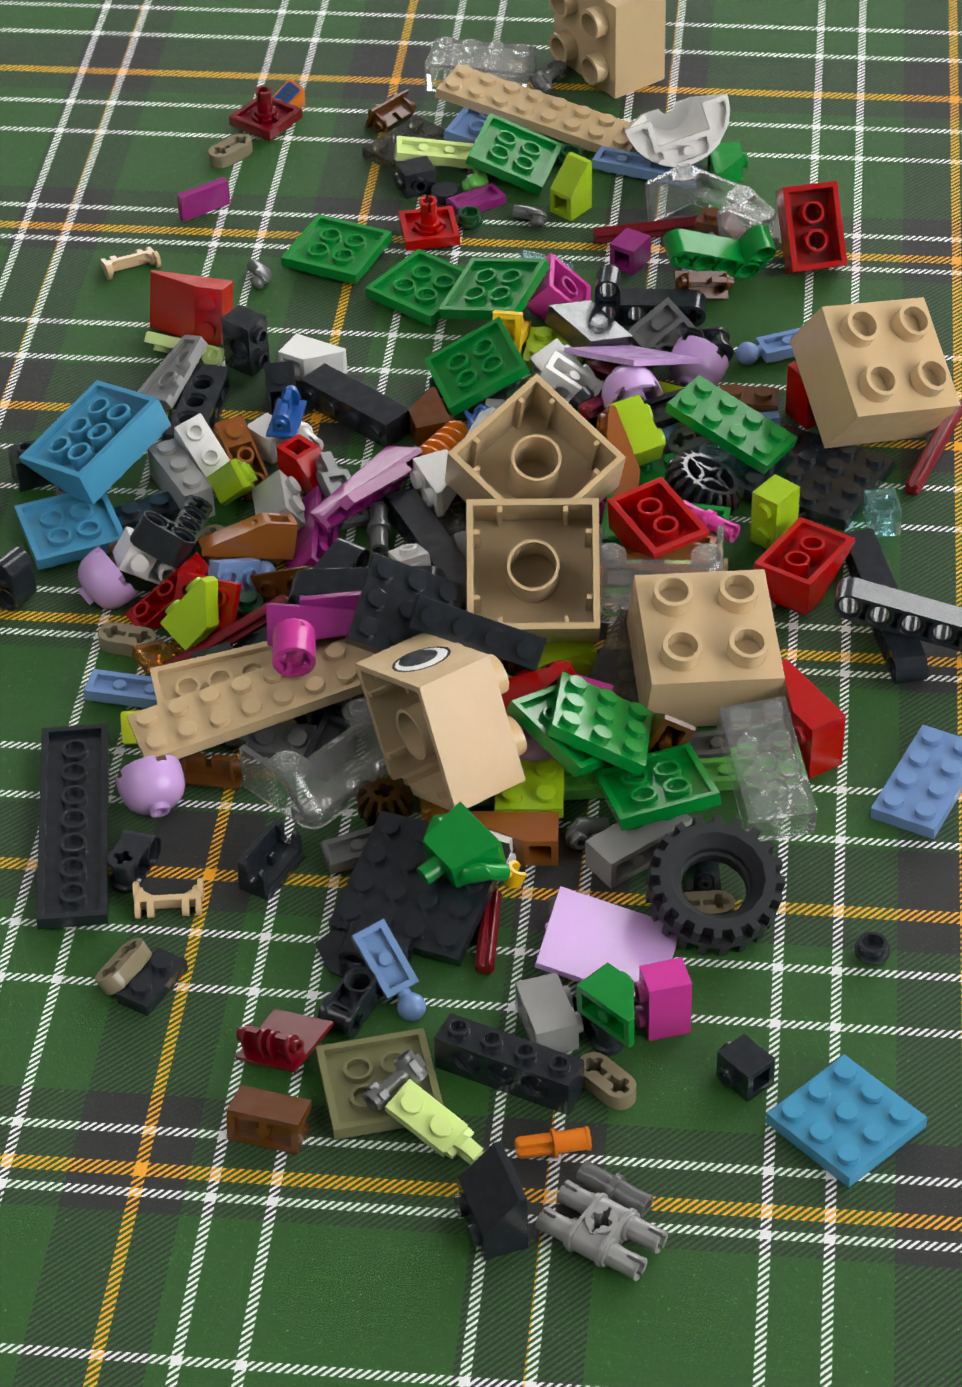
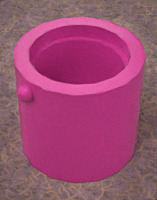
M292 618L285 619L274 626L272 631V664L278 673L288 677H301L314 669L316 664L315 630L309 622Z

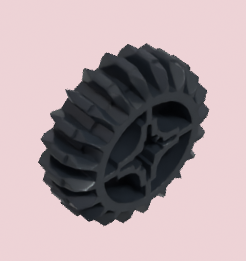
M687 449L685 452H679L677 456H674L673 460H670L666 467L664 480L683 501L731 507V516L738 510L744 497L745 489L741 486V479L736 477L737 473L731 471L728 468V464L721 463L719 458L715 459L709 453L704 455L699 450L693 452Z

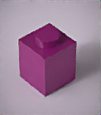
M626 228L610 243V265L616 266L620 271L634 275L651 259L650 235Z

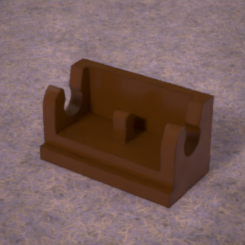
M241 1085L226 1110L227 1139L298 1155L310 1128V1123H305L311 1111L312 1100Z

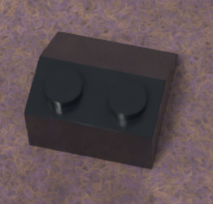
M494 1142L458 1177V1195H454V1204L459 1218L465 1217L468 1222L466 1230L472 1247H479L484 1261L528 1248L527 1197L502 1142Z

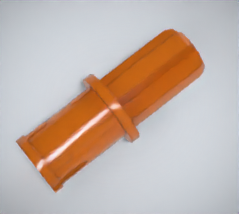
M588 1126L560 1131L550 1128L548 1133L520 1136L515 1139V1151L520 1159L553 1155L554 1158H558L559 1154L592 1150L591 1134Z

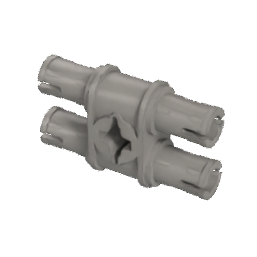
M566 1180L564 1182L565 1186L562 1185L559 1189L557 1202L578 1211L582 1215L579 1219L573 1221L546 1206L536 1219V1229L563 1242V1246L567 1251H575L594 1261L595 1266L599 1268L609 1266L634 1281L639 1280L640 1275L642 1276L646 1269L647 1258L621 1246L622 1243L630 1239L658 1254L661 1248L665 1246L668 1231L640 1218V1213L636 1209H628L609 1199L607 1194L603 1192L594 1194L572 1181Z

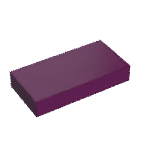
M221 177L177 194L179 218L186 221L230 204L228 180Z
M493 183L446 199V206H453L455 216H457L459 209L464 206H475L480 209V212L506 204V195Z

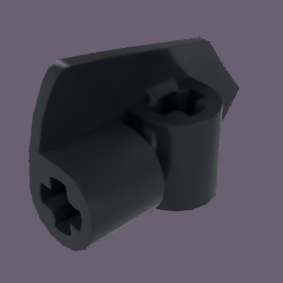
M353 921L347 924L345 932L332 930L315 942L330 973L343 978L345 973L352 968H368L351 937L371 926L370 924ZM393 934L411 965L413 937ZM376 983L377 992L380 993V994H382L381 990L379 989V987H378V985H377V983Z

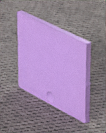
M632 345L564 347L565 354L629 366L700 364V357Z
M560 886L549 923L545 924L546 932L534 967L550 973L557 972L559 976L581 982L608 962L618 970L626 972L636 982L639 981L640 965L673 958L678 936L672 933L666 937L661 932L664 924L660 919L653 921L651 916ZM634 991V1001L637 1002V999H636V996H635V991Z

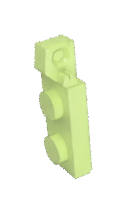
M148 331L146 332L144 342L154 344L153 350L170 353L171 348H174L181 338ZM207 345L201 356L204 364L222 365L224 348Z
M411 1079L402 1086L385 1106V1111L442 1157L446 1155L453 1159L457 1154L471 1165L482 1155L483 1148L471 1138L474 1132L468 1125Z

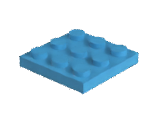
M106 492L94 504L73 498L65 493L14 506L16 518L38 570L83 560L97 546L105 553H109V544H114L115 540H119L123 533V528Z
M844 1054L767 1112L766 1123L849 1188L926 1128L927 1117Z

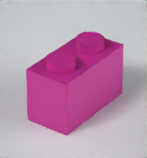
M682 957L640 965L639 981L634 982L635 996L639 1003V1006L634 1007L637 1027L644 1028L648 1041L691 1033L692 982Z

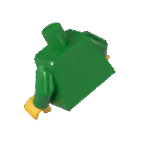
M461 802L456 804L448 813L434 815L431 818L422 841L428 860L416 868L419 877L425 884L430 885L443 875L454 887H462L465 884L490 880L504 881L511 888L522 886L527 873L518 872L521 866L517 860H512L508 865L505 864L506 859L502 843Z

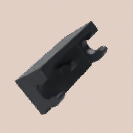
M274 819L236 862L239 889L269 901L306 858V853L302 851V840L299 832L295 830L291 834V839L287 838L284 834L283 822Z

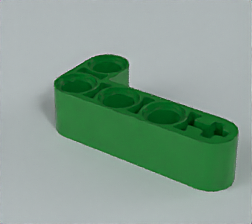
M755 225L749 228L738 240L685 229H673L667 232L662 240L672 266L695 271H726L729 276L738 279H748L757 275L777 252L770 230L766 225Z

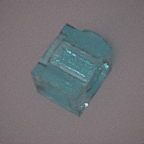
M895 488L864 491L863 517L867 529H874L877 537L897 536L901 533L902 508Z

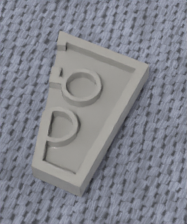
M184 335L137 392L156 397L163 408L173 409L208 345L202 336Z

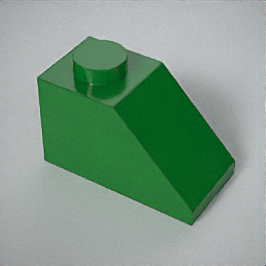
M740 142L719 143L716 149L707 156V169L715 196H721L743 179V168H747L748 160L747 153L742 152Z
M607 962L576 985L577 1011L630 1048L635 1045L634 980L626 972L618 970Z

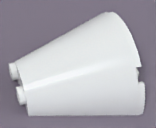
M717 94L689 97L673 103L672 111L666 114L660 112L659 108L646 112L634 120L625 129V133L633 147L652 162L669 167L694 164L707 157L716 149L728 127L730 117L728 95Z

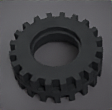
M714 814L712 822H704L702 815L693 817L691 825L685 826L683 822L675 825L673 834L669 835L666 833L662 837L658 849L654 851L646 877L647 891L645 899L646 903H651L652 905L650 914L652 920L657 921L660 919L664 924L661 932L666 937L674 933L680 938L677 946L685 949L689 942L698 946L697 954L705 955L707 948L717 949L718 956H726L729 948L735 947L739 953L746 950L747 944L751 940L757 943L762 938L764 931L771 927L783 898L782 891L785 886V876L780 874L783 862L781 857H773L774 845L770 840L762 843L758 839L760 830L755 826L748 832L740 828L742 820L735 817L733 824L722 823V814ZM715 861L726 864L738 872L743 879L746 889L745 901L739 909L730 914L712 915L701 912L689 904L683 895L681 881L684 873L690 866L698 862Z

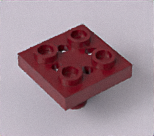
M262 85L255 89L256 97L229 116V125L271 141L303 118L302 108L273 98L272 88Z

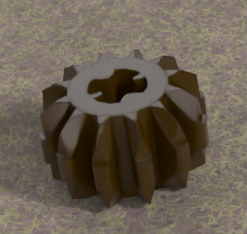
M390 774L386 778L381 779L376 775L374 781L364 780L363 787L358 789L356 796L357 813L360 819L366 822L367 827L375 825L381 811L405 817L412 815L414 809L413 792L411 787L404 783L403 778L393 780Z

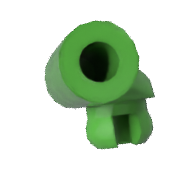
M474 168L473 174L467 176L468 179L462 182V187L467 192L487 185L489 183L487 173Z

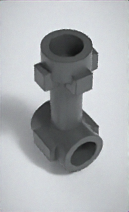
M554 60L547 65L549 67L548 71L544 72L543 69H540L529 77L533 87L544 93L554 86L551 83L554 78L559 81L565 77L564 74L567 72V66L563 61Z
M411 1049L405 1050L392 1062L397 1068L394 1073L380 1085L373 1081L366 1087L368 1091L362 1097L370 1109L378 1112L380 1109L384 1110L390 1101L389 1096L405 1082L411 1079L414 1083L418 1084L428 1075L424 1068L426 1064L418 1053H413Z

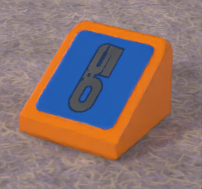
M292 79L288 80L273 96V98L299 108L306 105L304 89Z

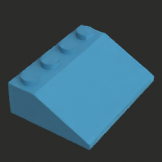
M96 380L18 458L23 464L73 498L94 504L142 457L155 441L161 438L162 434L171 426V423L158 398Z

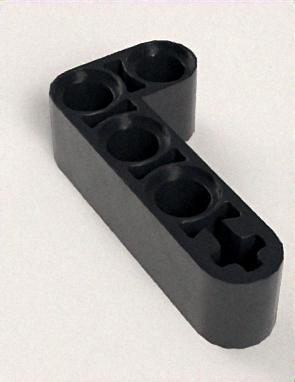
M603 265L596 272L595 305L620 326L635 325L667 297L670 298L695 327L702 325L706 319V296L699 290L621 288L622 275L616 266Z
M189 495L174 522L156 512L145 511L132 532L130 541L134 546L171 567L179 568L185 563L195 546L213 507L202 497Z
M13 547L0 558V608L10 612L19 608L37 590L32 560L28 553L19 547Z

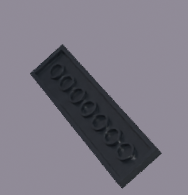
M108 723L42 728L36 913L38 930L109 924V865L107 857L109 855L110 732Z

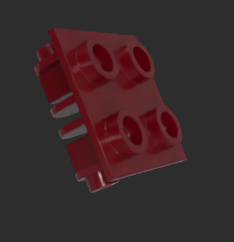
M274 1009L259 1028L247 1024L237 1030L236 1038L241 1042L243 1048L235 1058L236 1060L295 1073L334 1023L333 1021Z

